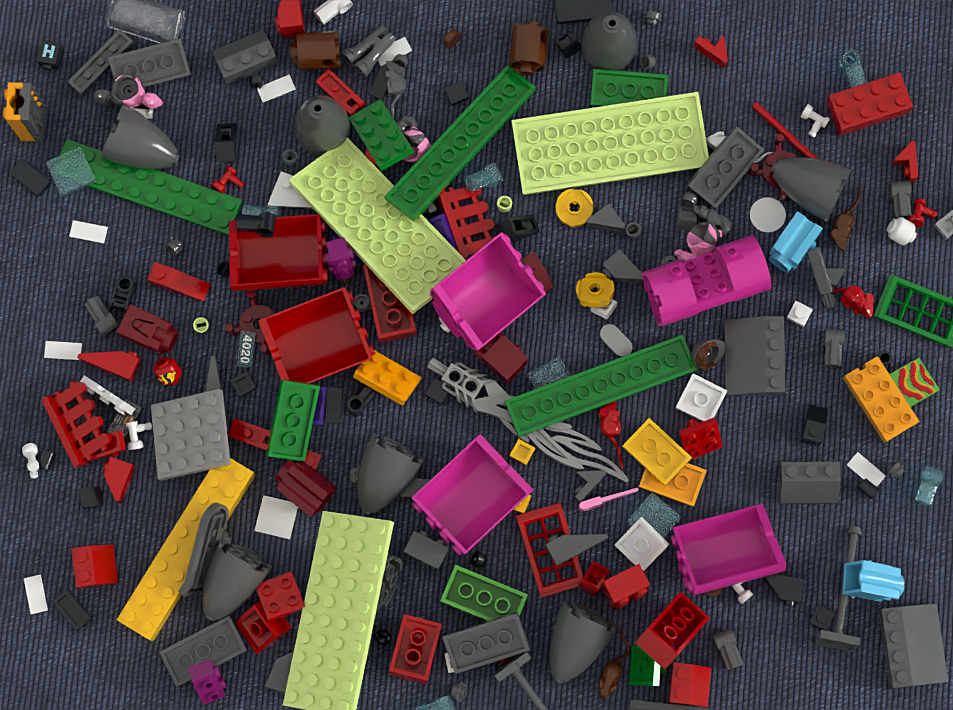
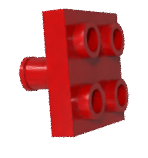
M715 417L698 423L697 419H691L687 422V428L679 431L682 449L692 457L691 459L698 458L701 455L723 447Z
M292 571L264 581L256 588L268 622L300 611L305 607Z

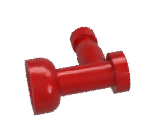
M227 166V171L220 180L213 181L211 184L215 191L223 194L226 190L225 184L228 181L237 185L240 189L243 188L245 182L235 176L237 171L234 168Z
M920 198L914 200V214L908 220L915 224L916 228L922 227L924 224V218L921 214L935 219L938 213L925 207V200Z

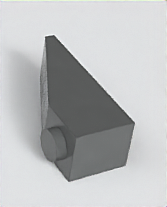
M607 534L562 535L560 537L555 535L547 540L548 543L545 547L557 567L606 541L609 537Z

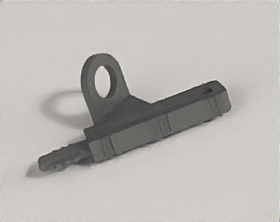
M820 247L809 249L807 256L820 295L823 294L822 302H824L825 306L827 305V308L834 307L836 300L835 295L831 294L833 292L832 284L837 285L846 270V265L843 264L841 268H826Z

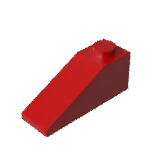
M155 262L148 277L149 283L153 286L205 302L211 286L210 283Z
M123 351L80 353L77 356L80 361L129 382H133L142 363L138 358L139 355L131 351L127 353Z

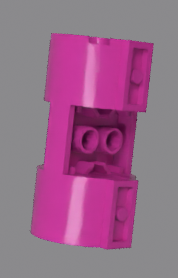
M753 235L715 247L713 252L687 261L677 260L642 272L644 288L648 294L649 304L658 326H665L698 315L699 312L725 303L736 302L771 290L769 269L762 249Z

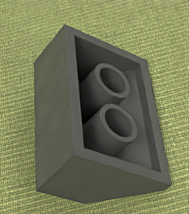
M264 29L212 51L226 85L278 63Z
M781 462L779 464L780 504L839 503L840 462Z

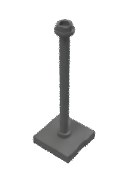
M850 526L849 530H847L850 540L846 563L854 562L857 540L859 536H862L861 528L856 526ZM842 582L835 631L821 630L815 636L814 645L853 652L859 646L860 638L842 633L848 595L842 594Z
M527 652L518 654L492 674L498 682L508 675L514 676L537 709L548 710L520 672V667L531 659Z

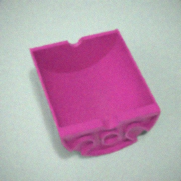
M502 232L431 288L429 295L434 298L432 304L444 324L457 338L462 337L465 340V344L474 350L482 348L546 295L542 283L535 279L532 275L533 271L528 265L521 263L520 259L522 256L520 252L512 247L510 238Z
M480 434L412 497L414 501L412 506L419 513L423 512L425 514V519L433 530L437 528L444 542L447 544L451 542L453 544L452 548L460 556L461 554L465 555L534 490Z
M763 504L672 527L674 535L670 537L673 547L677 548L678 569L680 574L684 576L683 583L685 589H688L689 593L693 596L786 571L785 559L778 541L774 537L773 529Z

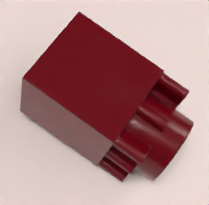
M131 304L117 330L121 338L159 355H162L163 351L169 354L179 335V331L175 330L170 322Z
M501 332L482 348L474 352L475 356L506 385L528 364V357L520 350V347L518 345L515 346Z
M292 460L287 461L275 477V480L279 482L276 489L310 517L323 509L337 489L335 485L304 461L295 463Z

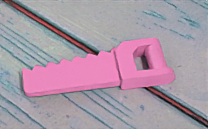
M635 488L603 498L599 496L582 501L578 506V510L581 512L601 506L602 503L636 493L639 490Z

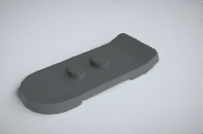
M217 502L211 504L200 520L185 582L178 591L183 597L203 592L204 578L209 561L217 543L222 538L223 531L226 529L229 513L225 505Z

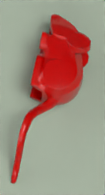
M853 285L847 288L833 289V292H831H843L840 301L847 308H853V312L856 315L861 313L867 318L872 317L874 296L871 293L865 294L860 287Z
M614 401L601 408L598 416L601 419V432L615 445L621 469H623L620 447L614 439L615 436L621 433L620 420H618L620 412L616 410L617 401Z

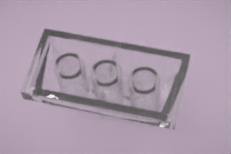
M112 0L103 24L104 26L117 30L120 29L123 32L157 43H164L178 39L186 12L151 0Z

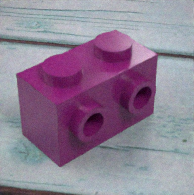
M345 237L326 242L329 253H326L325 256L330 274L334 273L336 280H344L354 276L353 268H356L352 248H347Z
M211 659L188 667L192 683L203 705L226 696L224 688H227L223 676L220 677L218 665L214 666Z

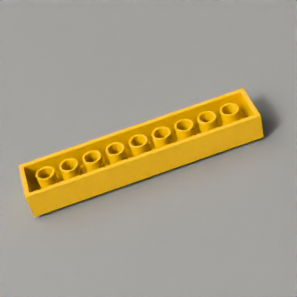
M231 458L229 466L209 470L120 613L117 621L150 641L155 640L182 596L178 591L185 582L199 523L204 512L211 504L217 502L228 508L229 520L256 476L253 471Z

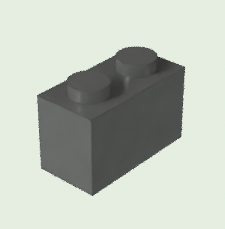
M419 530V532L414 531L403 551L404 554L439 571L449 552V548L446 547L447 543L439 539L436 541L430 539V535L422 530Z

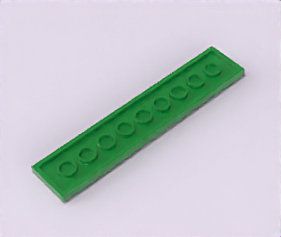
M507 65L385 195V200L414 222L536 91V87Z
M66 139L53 171L54 175L229 236V221L236 220L243 203L241 199L222 194L221 192L155 169L135 168L114 163L100 157L102 151Z
M680 335L505 400L504 403L519 438L697 371V368L694 365L684 336Z

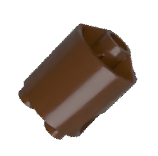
M529 21L528 24L514 23L508 66L524 76H532L534 72L545 70L549 29L539 26V22Z
M338 30L296 33L297 38L290 45L291 60L299 67L300 71L341 67L339 42H335L339 41Z

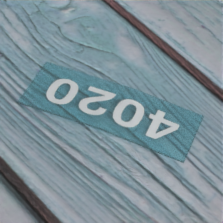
M241 330L237 366L252 368L256 332Z

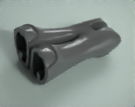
M381 25L363 41L353 47L344 49L340 54L351 68H355V71L361 77L366 78L378 59L393 44L396 36L392 33L386 35L387 29Z

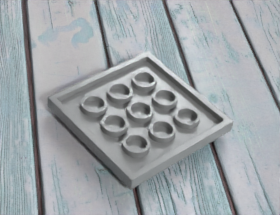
M216 389L151 405L158 480H167L230 465L223 390Z

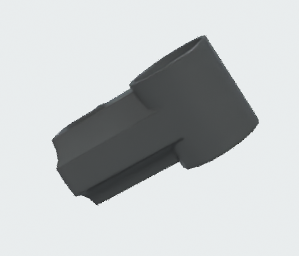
M910 181L890 182L889 195L893 201L894 218L902 217L907 219L912 215Z
M99 296L92 297L84 304L102 336L119 326Z
M824 329V366L841 367L845 330Z
M729 628L713 634L715 646L721 653L727 671L743 665L732 629Z

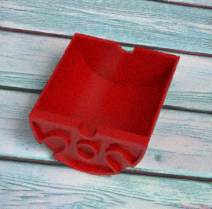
M320 214L276 217L272 237H262L254 232L237 231V220L229 221L230 288L232 292L325 285V282L328 281L329 268L325 256L328 253V249L326 247V237H323V233H326L325 221H321Z
M343 287L258 320L281 379L312 383L373 359L372 356L375 355L371 344L367 345L366 339H368V334L365 327H360L359 325L361 316L357 308L353 309L351 302L354 299L350 290L346 291V288Z

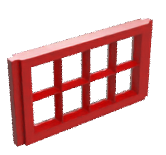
M561 503L517 515V522L540 597L543 598L578 587L583 574L577 556L557 567L552 560L553 565L539 569L536 557L548 554V551L545 549L534 553L531 544L532 540L545 537L546 543H548V535L563 532V535H570ZM557 515L561 527L547 531L543 519ZM540 520L543 533L529 536L526 524ZM572 564L576 576L562 580L558 568ZM555 569L558 581L544 585L541 573Z

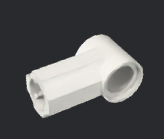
M327 0L313 12L324 25L337 14H342L349 10L353 3L351 0Z

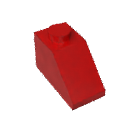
M111 457L104 465V477L114 499L122 503L135 466Z

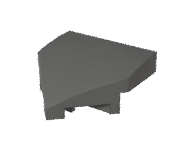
M294 652L275 660L265 682V688L275 690L285 696Z

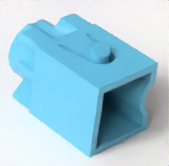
M797 211L770 250L769 261L784 272L788 273L791 269L794 271L810 248H815V240L823 228L809 221Z
M871 560L844 563L843 595L882 602L883 599L889 601L891 598L899 599L904 591V578L901 575L900 568L871 562Z

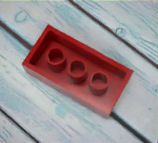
M900 72L831 94L826 100L838 136L908 114L913 108Z
M366 264L363 265L379 343L417 335L413 314Z
M637 564L603 581L600 589L610 609L615 607L618 610L626 606L630 599L636 601L644 597L646 592H648L647 589L650 583L640 564Z
M680 591L635 643L652 657L656 663L666 669L710 617Z

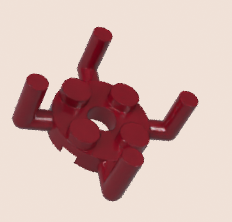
M778 134L774 142L775 152L767 156L762 168H759L757 164H752L749 174L751 176L762 175L764 180L773 188L779 189L780 199L786 201L788 195L776 183L771 169L775 161L779 162L780 159L796 156L793 153L783 151L782 142L784 136Z
M248 290L247 296L251 307L242 313L239 326L233 327L231 324H227L225 329L229 335L242 333L244 337L246 335L252 339L251 342L260 344V350L266 356L269 354L267 342L262 329L254 328V322L275 313L267 306L258 305L254 291Z

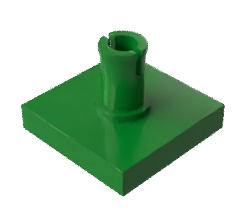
M639 646L631 647L629 685L659 686L660 674H666L668 669H661L662 666L656 663Z

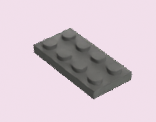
M181 38L108 57L114 81L121 75L130 74L140 80L142 87L191 75Z
M735 125L687 185L714 208H717L765 149Z
M518 612L458 630L442 637L455 674L530 651Z
M227 616L159 653L178 688L191 681L188 667L211 659L214 666H220L245 653L247 649L231 617Z

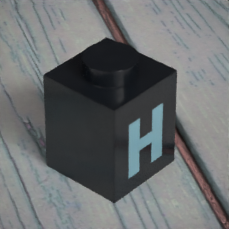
M42 40L37 59L40 67L46 71L59 70L63 47L60 43Z

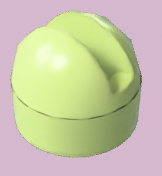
M501 196L497 201V208L500 212H508L512 207V200L508 196Z
M200 317L194 321L193 327L195 331L203 333L209 328V322L207 319ZM206 322V326L197 328L196 324Z

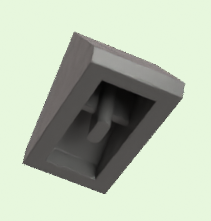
M608 204L587 219L586 227L624 233L625 224L611 205Z

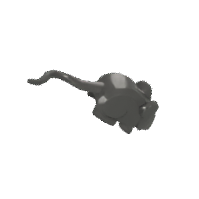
M386 61L387 71L385 72L388 96L395 97L391 103V116L394 119V105L406 90L405 68L398 66L394 62Z

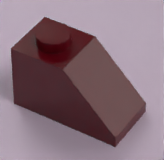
M535 252L520 259L523 265L526 264L532 269V275L542 283L545 293L554 288Z

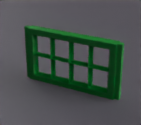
M890 274L873 317L946 347L953 348V317L951 321L939 317L944 304L953 307V299ZM897 285L909 289L904 302L893 298ZM913 291L924 295L920 309L908 304ZM928 298L940 302L935 315L924 311ZM891 301L902 305L898 318L886 314ZM906 308L918 312L913 325L902 321ZM922 314L934 318L929 331L917 327ZM938 320L949 324L945 338L933 333Z

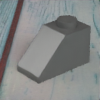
M620 249L602 264V273L614 282H643L642 272Z

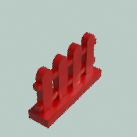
M471 182L466 183L467 187L454 190L453 187H450L448 192L444 189L436 198L441 214H446L458 248L456 251L465 260L496 237H490L488 232L493 229L494 221L492 219L484 220L482 215L487 212L488 204L484 201L478 202L476 198L481 194L482 187L479 184L472 185ZM471 198L472 204L463 207L459 206V201ZM477 216L478 222L466 225L464 219ZM483 233L485 239L472 242L471 236Z
M72 381L69 383L71 387L65 391H57L55 395L46 396L41 401L73 466L81 467L90 463V460L94 458V453L99 450L106 451L108 449L107 445L112 441V437L109 433L101 434L99 428L103 425V419L100 416L93 417L90 412L95 408V402L92 399L84 400L82 396L87 390L86 384ZM77 399L79 404L70 409L68 403ZM85 415L87 421L78 426L76 420ZM93 432L96 438L86 443L84 438Z

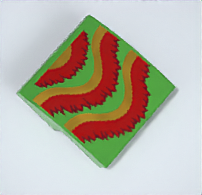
M920 358L889 374L910 407L940 391Z

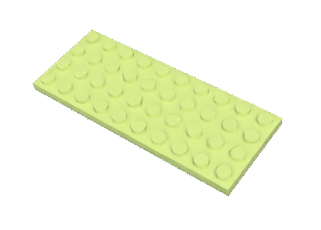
M698 92L512 120L523 195L699 169L709 158Z
M348 138L341 146L327 151L289 179V184L320 214L321 218L340 238L345 237L346 244L352 248L353 252L412 314L433 299L429 295L431 288L466 261L422 214L413 222L385 200V195L394 185Z
M323 511L304 600L305 607L302 609L283 706L304 710L357 709L394 522Z

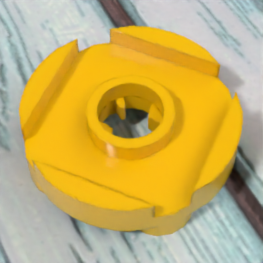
M568 189L562 192L557 199L555 206L556 215L563 224L571 228L582 226L592 216L593 201L588 193L583 190ZM578 204L580 207L578 208L579 211H570V205Z
M593 272L586 274L585 278L579 280L576 284V295L580 304L584 307L592 308L608 306L614 297L613 281H610L607 275L603 273ZM593 288H597L599 291L592 292L590 290H593Z

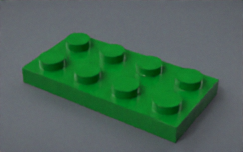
M593 69L590 107L667 97L668 75Z
M381 99L349 117L351 124L381 171L414 153L411 145Z
M281 379L266 452L268 457L305 461L320 389L319 385Z

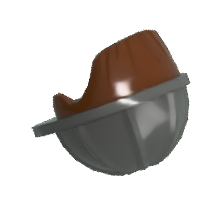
M701 339L695 343L691 351L694 365L707 371L706 368L714 367L725 353L726 346L724 342L719 339Z

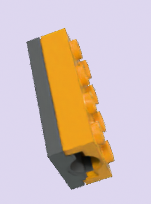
M8 82V89H5L4 92L5 100H7V105L3 109L4 119H6L21 141L36 140L44 142L45 103L31 83Z
M878 356L865 363L861 367V371L857 368L842 378L843 383L882 444L887 443L920 422Z

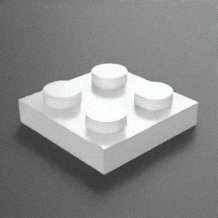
M692 374L675 409L701 422L715 417L727 390Z
M642 517L615 544L634 565L640 564L643 571L669 545Z

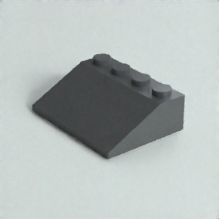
M761 316L724 320V344L726 346L724 353L725 390H727L725 396H783L785 393L784 316Z
M937 604L902 606L878 610L889 689L948 682Z

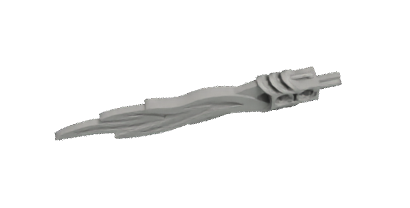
M432 358L427 368L442 376V388L455 396L459 403L463 401L467 408L470 405L474 412L499 418L505 427L517 436L515 429L512 427L513 423L508 411L498 407L506 406L504 401L515 396L508 395L496 383V380L487 379L488 375L479 374L481 371L478 369H471L461 362L451 363L447 367ZM452 373H456L459 375L460 379L456 382H453L450 380L449 376ZM473 383L476 386V390L470 392L465 386ZM483 386H485L488 397L476 399ZM559 422L543 429L572 435L584 441L559 435L551 438L543 429L519 437V439L526 443H529L530 440L542 453L562 465L580 471L584 469L583 466L604 470L607 474L625 483L629 482L623 471L612 461L602 455L583 450L574 445L573 443L596 451H601V447L597 443L572 430L570 424ZM557 443L583 456L598 459L608 464L613 470L595 462L576 458Z

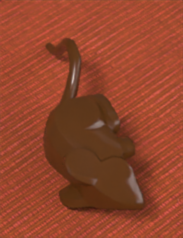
M861 187L858 189V196L854 205L834 219L833 230L829 234V239L842 251H845L846 244L849 238H851L855 217L849 213L859 203Z
M621 628L619 629V634L627 647V652L623 656L616 658L613 662L609 661L605 664L601 679L598 681L601 700L605 699L616 689L623 670L619 662L630 654V645L622 635Z

